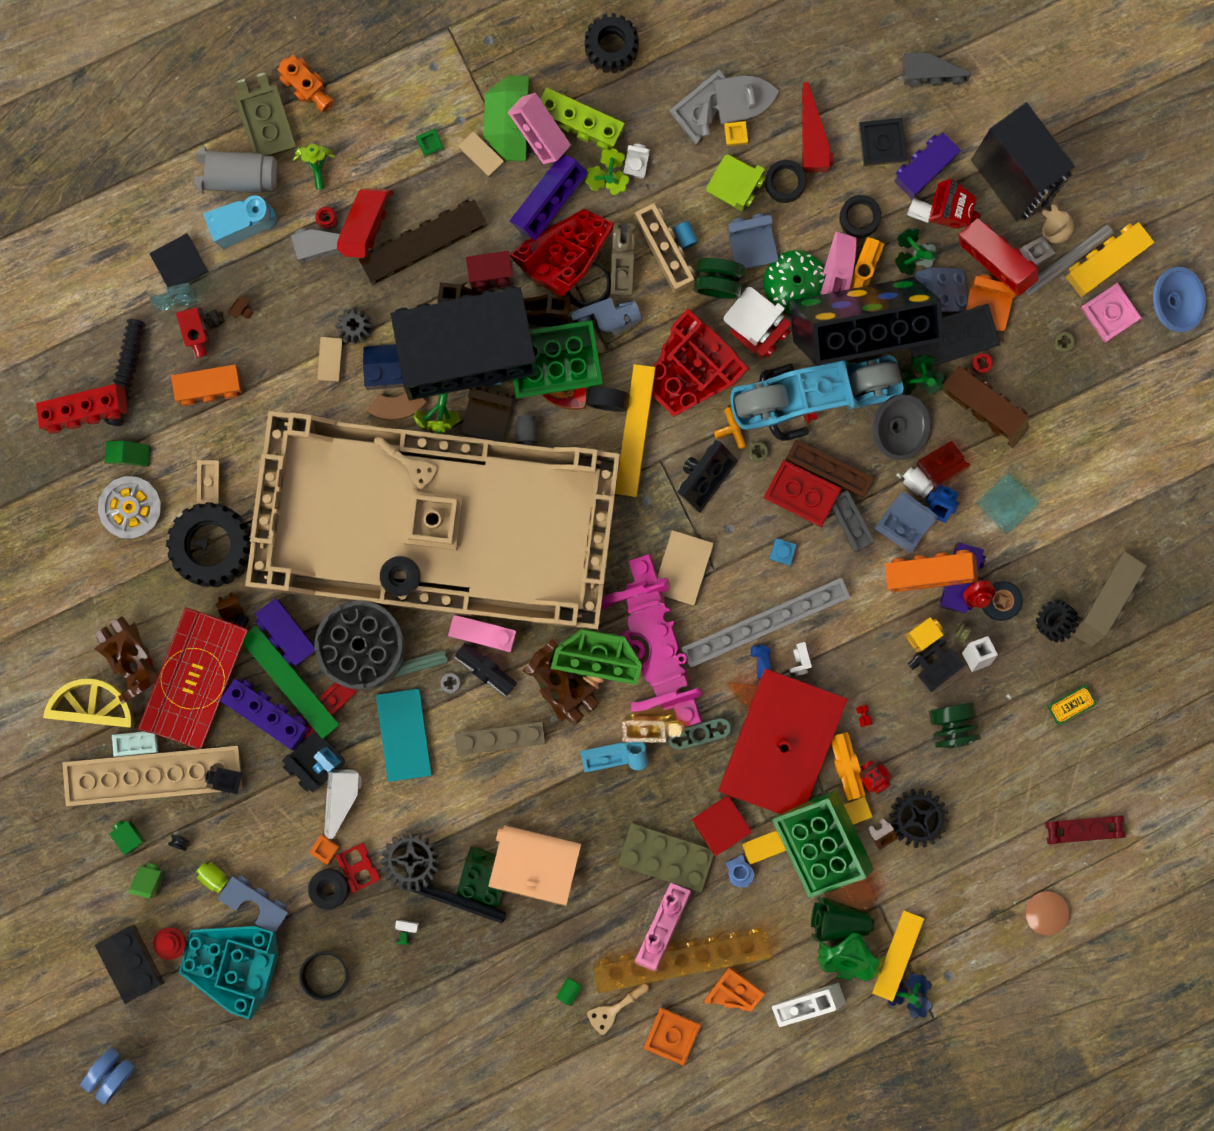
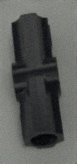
M464 643L454 656L455 659L470 669L472 674L485 684L491 685L505 697L508 696L517 684L514 679L499 669L500 667L485 655L482 656L467 643Z

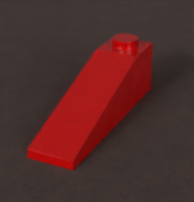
M803 82L802 168L805 172H828L830 166H833L834 155L830 153V146L809 83Z

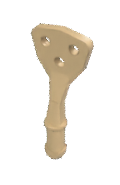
M375 438L374 443L377 447H380L390 457L392 456L404 464L410 479L418 489L424 488L432 480L437 470L435 465L425 461H412L404 457L396 450V447L391 446L384 438Z
M640 984L635 990L627 993V996L621 1002L613 1006H599L589 1010L587 1017L591 1025L601 1035L606 1034L613 1025L616 1014L620 1009L631 1002L634 1003L637 998L647 993L650 988L649 984ZM593 1013L596 1014V1018H592ZM604 1014L607 1015L606 1019H603Z

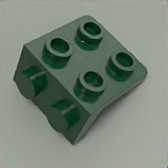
M470 846L457 890L458 896L492 907L499 906L503 890L488 887L496 854Z

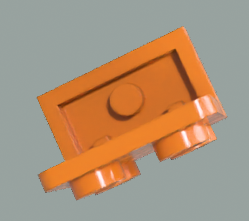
M980 274L972 280L965 310L988 304L996 331L1003 332L1006 329L1012 300L1016 294L1001 281L992 280L991 276Z

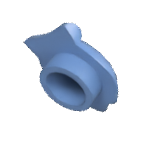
M743 855L725 863L729 868V879L732 885L738 888L742 886L748 887L749 883L753 881L754 871L744 861Z

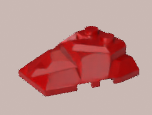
M687 309L672 325L669 338L661 348V355L653 365V367H656L652 396L673 417H676L735 385L750 368L709 325L703 322L690 309Z

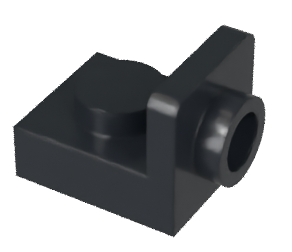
M211 766L205 776L206 788L238 794L242 772Z

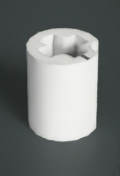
M913 198L907 215L928 223L932 205Z

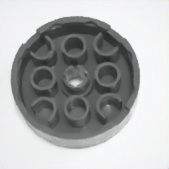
M353 601L335 607L324 617L316 633L315 652L319 666L332 681L351 690L368 691L385 685L398 673L406 654V639L400 623L386 609L369 601ZM359 640H364L365 648L361 651H356V643Z

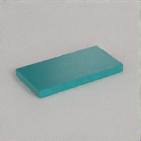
M420 689L376 695L388 782L432 776Z

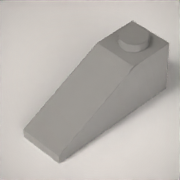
M308 228L296 230L295 234L291 235L299 263L303 264L340 253L337 250V240L340 234L314 229L308 230Z

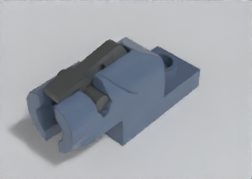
M612 298L570 312L573 323L591 320L590 318L594 317L600 333L611 332L616 336L642 321L635 300L617 304V307H615Z

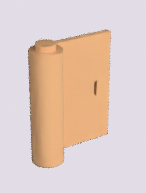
M504 825L503 829L499 828L496 837L499 846L488 887L566 906L581 844Z

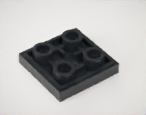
M188 233L149 253L170 292L209 272Z

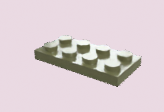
M631 823L618 865L702 893L713 853L707 847Z

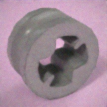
M448 673L442 677L440 685L444 692L452 694L459 689L460 680L457 675ZM449 677L457 682L451 690L448 689V686H444V682H447Z

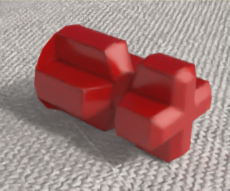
M868 705L858 706L856 711L857 714H861L859 718L860 726L873 725L871 716L866 714L869 711Z

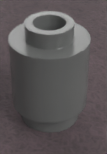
M518 416V421H516V443L534 446V443L538 442V428L535 416Z

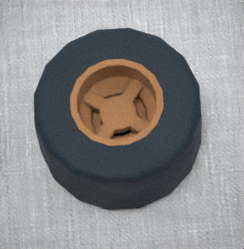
M999 581L993 583L996 594L990 604L982 609L992 620H1009L1021 610L1022 594L1018 587L1011 582Z

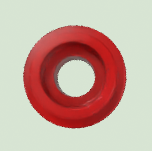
M322 207L317 211L315 219L320 227L328 229L336 224L337 214L331 207ZM330 215V220L327 222L323 221V216Z

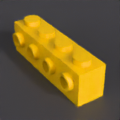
M1139 222L1134 226L1131 223L1120 230L1122 235L1116 239L1112 236L1103 243L1105 246L1099 252L1097 249L1093 250L1086 256L1087 261L1083 264L1077 262L1068 269L1071 273L1066 278L1081 298L1155 243Z

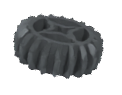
M409 832V838L405 839V835L402 833L400 834V841L393 837L392 842L394 845L386 844V848L389 851H382V856L385 858L380 860V864L387 866L381 868V872L388 873L385 876L386 881L393 878L391 882L392 887L399 883L400 891L403 890L404 886H408V892L412 891V886H415L416 890L420 891V884L422 883L425 888L428 887L426 879L433 882L435 877L431 873L438 874L439 869L434 867L440 865V860L435 859L439 856V852H431L435 849V844L427 846L429 838H425L422 842L421 834H418L415 839L413 838V833ZM407 847L405 855L393 858L398 850ZM414 847L421 849L428 859L417 856L414 852ZM408 858H412V866H408ZM392 865H397V868L404 869L406 871V878L400 876ZM428 866L422 875L413 878V873L416 869Z

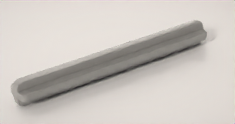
M1106 225L1038 275V282L1025 291V293L1030 296L1114 234L1111 227Z

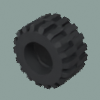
M612 13L611 17H607V14H604L602 19L597 17L594 19V24L590 23L588 31L585 33V53L588 56L589 62L591 64L594 63L596 69L602 68L605 73L608 70L616 73L617 69L624 71L625 66L630 67L632 60H635L637 57L639 45L637 29L632 26L630 20L625 21V16L620 15V18H618L615 13ZM615 34L620 36L625 44L620 51L608 53L600 48V39L605 35Z

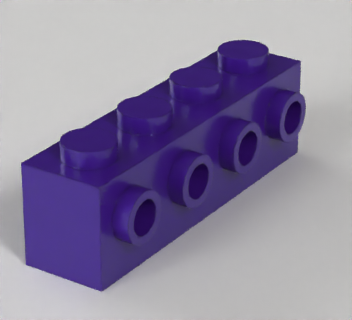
M563 154L551 166L509 222L522 234L536 241L588 172L577 160Z
M244 678L241 681L234 679L220 701L289 749L296 751L310 728L305 726L307 721L298 715L295 717L289 715L288 708L280 703L275 705L270 702L272 697L263 691L259 693L252 689L254 685Z

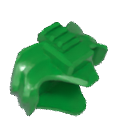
M852 933L842 943L834 947H829L820 942L817 960L824 972H838V978L852 981L854 976L864 982H868L881 973L880 969L883 966L885 956L875 958L868 950L862 935Z

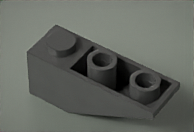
M926 52L905 53L902 58L904 85L909 84L910 87H920L926 83H931L932 86H941L944 82L961 85L966 83L965 81H968L971 76V72Z

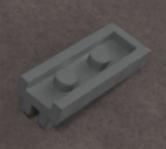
M849 491L841 493L832 510L854 553L859 552L874 544V540Z

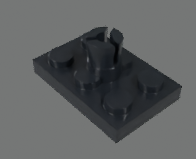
M715 440L707 448L705 455L700 461L694 457H690L685 461L684 464L687 466H683V471L689 474V476L682 482L677 493L694 510L700 513L738 460L721 442Z

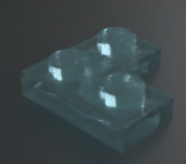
M189 282L167 287V293L150 296L151 305L160 311L170 309L171 305L178 303L181 306L193 303L192 300L197 299L196 290Z

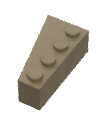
M1125 551L1118 556L1102 581L1104 586L1101 585L1093 595L1092 600H1094V603L1091 602L1086 610L1083 611L1080 616L1083 621L1079 623L1078 628L1074 627L1076 632L1074 634L1071 632V634L1091 647L1104 637L1108 638L1115 629L1113 626L1116 619L1119 620L1125 612L1123 608L1125 602L1129 603L1133 598L1135 585H1139L1146 574L1143 571L1147 565Z

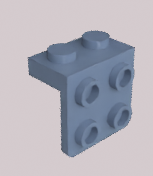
M760 213L752 216L753 219L744 220V218H737L728 224L727 232L734 262L744 265L745 269L771 264L778 260L771 229L773 224L771 215L765 216V213Z
M931 267L915 273L916 279L941 299L942 312L965 311L968 295L966 273L963 269Z
M901 492L875 529L911 554L923 535L936 521L937 515L930 508L916 501L911 495Z

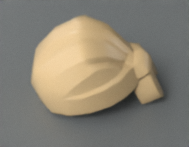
M1053 201L1051 204L1052 211L1047 208L1042 209V214L1047 218L1042 228V234L1048 241L1060 244L1072 236L1075 225L1072 217L1065 211H1059L1058 204Z

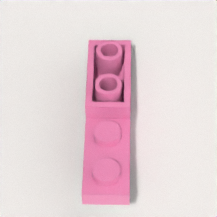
M835 231L823 271L826 277L820 295L850 289L855 263L856 237Z

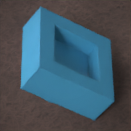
M776 538L769 560L790 566L797 544Z

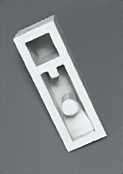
M333 769L328 773L324 835L328 839L334 838L357 797L358 789H361V776L355 770Z
M839 983L771 1007L778 1026L782 1027L836 1011L844 1006L846 1001Z

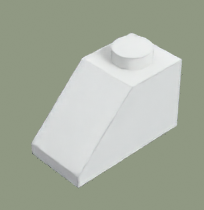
M1044 236L1023 246L1019 250L1025 259L1033 261L1036 266L1055 254Z

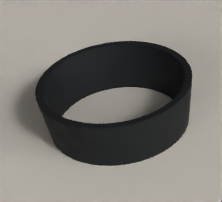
M593 262L592 265L599 267L605 273L607 288L604 294L593 302H582L576 299L568 290L565 294L570 296V302L579 308L606 300L610 295L611 279L607 271L597 263Z
M318 952L312 954L301 966L299 973L300 984L304 992L311 998L319 1001L332 1000L339 996L347 985V967L343 960L333 953ZM318 956H333L342 963L345 969L344 983L333 994H318L307 984V966Z

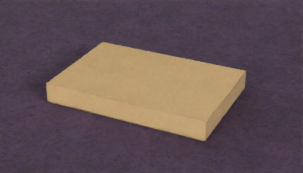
M672 530L658 573V579L668 578L671 585L669 591L663 592L664 597L692 606L695 605L714 543Z

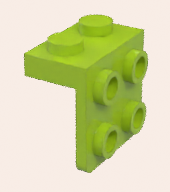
M725 155L707 185L706 191L743 212L745 206L750 207L755 198L753 192L756 187L760 188L766 178L763 176L765 169L759 165L754 169L730 155Z

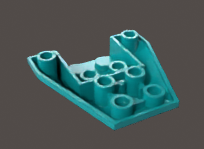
M257 926L190 930L178 973L229 1013L252 1019L267 998L279 955L276 934L273 931Z

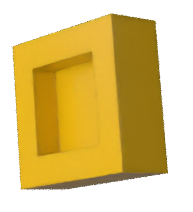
M746 121L724 123L726 147L748 144Z

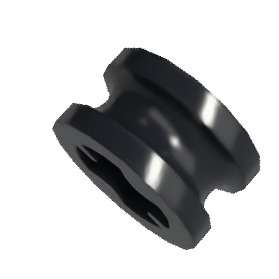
M171 834L172 841L168 842V845L187 851L186 844L190 843V840Z

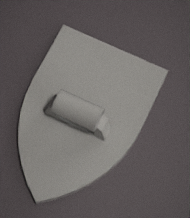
M737 76L714 80L721 124L745 120L759 115L772 104L779 93L773 85L758 77Z

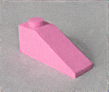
M453 615L448 636L512 653L517 631Z

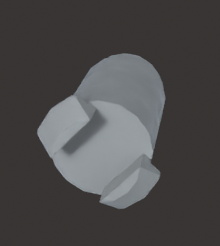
M205 146L196 153L197 162L204 164V177L194 176V185L201 194H204V190L262 193L263 191H273L278 186L279 164L274 156H265L261 153L207 151Z

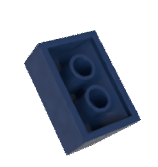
M396 344L366 346L363 348V373L366 390L404 387Z

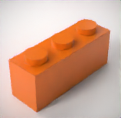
M236 364L171 375L175 402L182 404V406H192L195 404L194 401L203 400V403L214 402L217 397L223 396L225 399H233L238 397L237 394L243 393L239 367Z

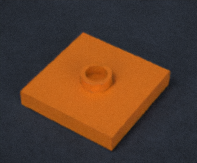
M660 1007L643 1049L684 1066L701 1024Z

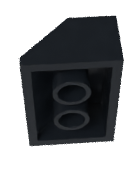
M135 924L95 945L124 1004L165 983Z

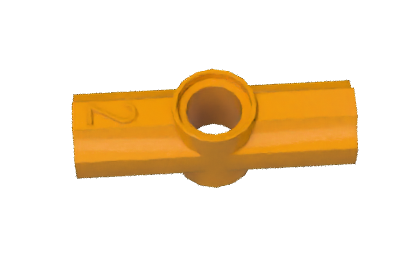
M866 238L853 271L850 289L869 285L885 245L884 243L873 238ZM860 266L869 268L870 273L867 277L859 275L858 268Z
M846 732L834 735L831 741L835 756L834 763L838 777L842 781L846 800L849 801L863 797L865 792L859 774L861 770L857 756L853 752L849 734Z

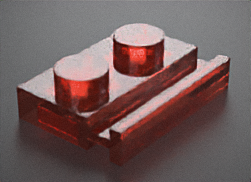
M953 441L936 449L916 463L927 479L931 480L934 484V488L939 487L970 467V463L964 460L965 457Z

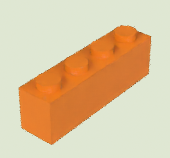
M969 550L956 551L955 555L937 553L932 558L915 556L913 560L905 561L904 558L893 559L892 563H885L887 589L892 593L979 581L977 558Z

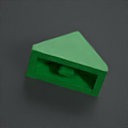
M107 441L104 463L148 467L150 445L129 441Z

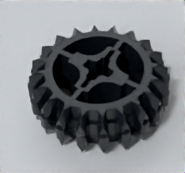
M920 788L918 795H916L915 789H910V797L907 792H903L904 800L899 797L895 799L899 806L891 805V808L896 810V814L889 813V817H895V821L889 823L891 826H897L894 829L895 834L901 833L897 838L899 841L906 837L905 845L909 846L913 840L914 848H918L919 841H921L922 847L925 848L927 847L926 840L933 845L935 844L933 836L938 839L942 838L938 833L939 830L946 832L947 829L942 827L941 823L949 822L948 819H942V815H947L948 811L940 810V808L945 806V803H936L940 798L938 795L931 799L932 791L929 790L924 796V789ZM921 799L928 802L932 807L921 811L913 801ZM907 805L909 807L908 809L910 811V816L904 823H902V811L904 807ZM915 812L923 814L924 817L921 818L922 824L914 822L913 819L916 818ZM935 813V825L930 831L927 820ZM918 826L924 835L912 836L906 829Z

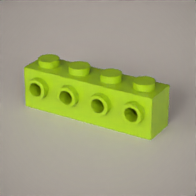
M545 88L541 97L542 103L550 115L553 116L554 121L562 132L569 133L570 131L584 142L592 141L601 150L615 149L624 131L625 123L554 90Z

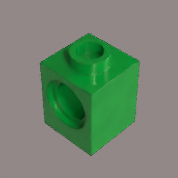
M124 820L119 821L112 827L113 831L109 833L123 855H129L146 842L131 820L126 822Z

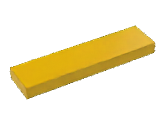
M903 911L872 994L891 1002L894 1001L924 918Z

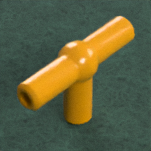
M731 406L724 409L729 426L714 431V435L718 439L733 433L738 449L745 448L746 443L741 427L734 418Z

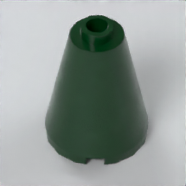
M818 897L817 899L820 902L814 903L811 915V927H815V934L812 933L814 941L824 942L846 939L852 933L868 936L874 930L875 921L871 914L824 897Z

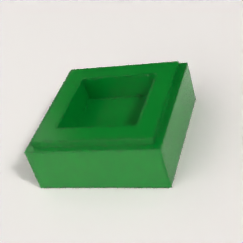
M435 128L416 136V140L425 158L444 150V146Z

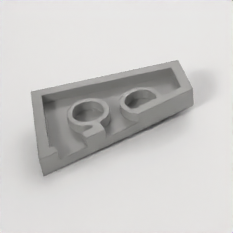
M720 70L669 110V113L695 145L702 136L701 127L696 126L703 104L711 101L712 118L718 110L714 80L726 79Z

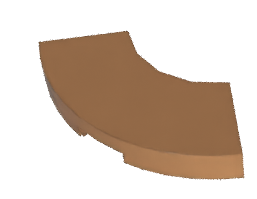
M406 392L395 398L378 394L366 412L380 419L398 420L414 415L416 410L420 411L427 404V401L423 398L409 401Z

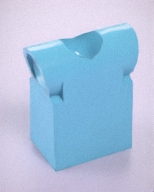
M256 195L250 196L244 201H237L203 213L213 242L223 249L259 234L262 230L271 229L278 220L276 210L263 198Z

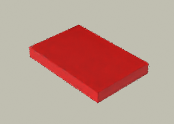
M783 459L763 498L822 528L842 488Z

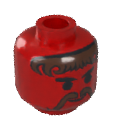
M870 760L861 767L863 771L860 773V779L869 792L879 794L891 785L892 775L882 762L877 761L873 763Z

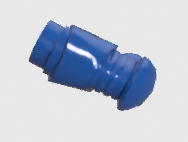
M763 644L752 646L750 651L752 657H757V679H761L764 668L772 670L770 652L772 651Z

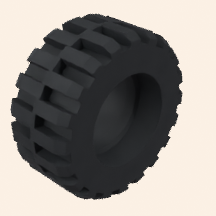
M212 502L198 503L193 505L191 509L186 508L182 511L180 517L174 519L173 522L175 524L172 528H169L167 533L170 535L169 540H166V547L169 549L167 555L173 563L172 567L184 579L202 587H221L223 584L228 585L232 583L233 579L239 578L243 574L242 571L245 567L248 568L251 530L244 519L234 510L225 505ZM205 525L220 526L227 532L230 538V550L227 556L216 565L200 564L194 559L190 551L193 535L199 528Z

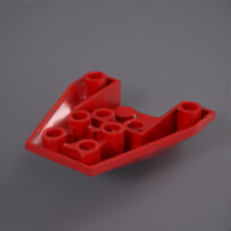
M582 209L544 230L536 241L531 238L528 239L510 256L533 282L562 296L586 275L611 234L614 223L586 209Z

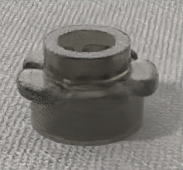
M216 309L206 314L204 323L208 324L210 329L217 328L225 322L224 313L222 311L218 312Z

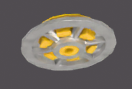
M124 476L113 480L104 488L98 501V514L101 523L110 533L120 538L135 539L146 535L155 527L160 517L161 501L157 491L149 482L139 477Z

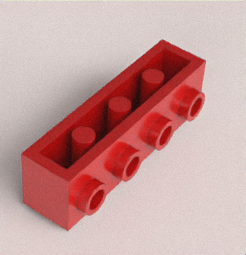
M977 218L958 234L960 247L1017 296L1022 295L1038 282V268L1036 264L1031 260L1025 259L1017 248H1012L1002 235L998 236L993 232L992 227L988 223H983Z
M117 384L36 403L39 428L48 431L49 434L60 433L61 429L64 428L77 429L81 427V424L85 423L98 424L102 419L106 418L109 420L119 419L120 415L128 413L125 388Z

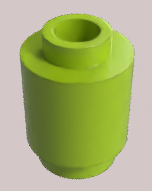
M211 861L208 865L204 862L196 871L198 874L196 879L209 890H214L216 893H219L229 881L225 877L226 874Z

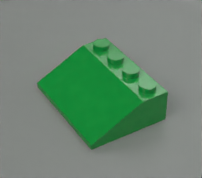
M592 320L530 330L539 375L513 380L516 399L603 385Z
M837 790L818 796L772 819L809 898L865 879L873 871L874 868Z

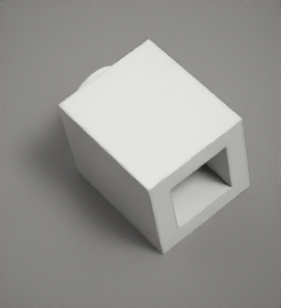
M988 636L969 643L962 653L971 672L990 666L998 656Z

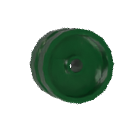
M700 258L698 260L696 271L701 276L695 279L694 292L721 299H738L741 297L742 285L737 281L744 278V265L718 258Z

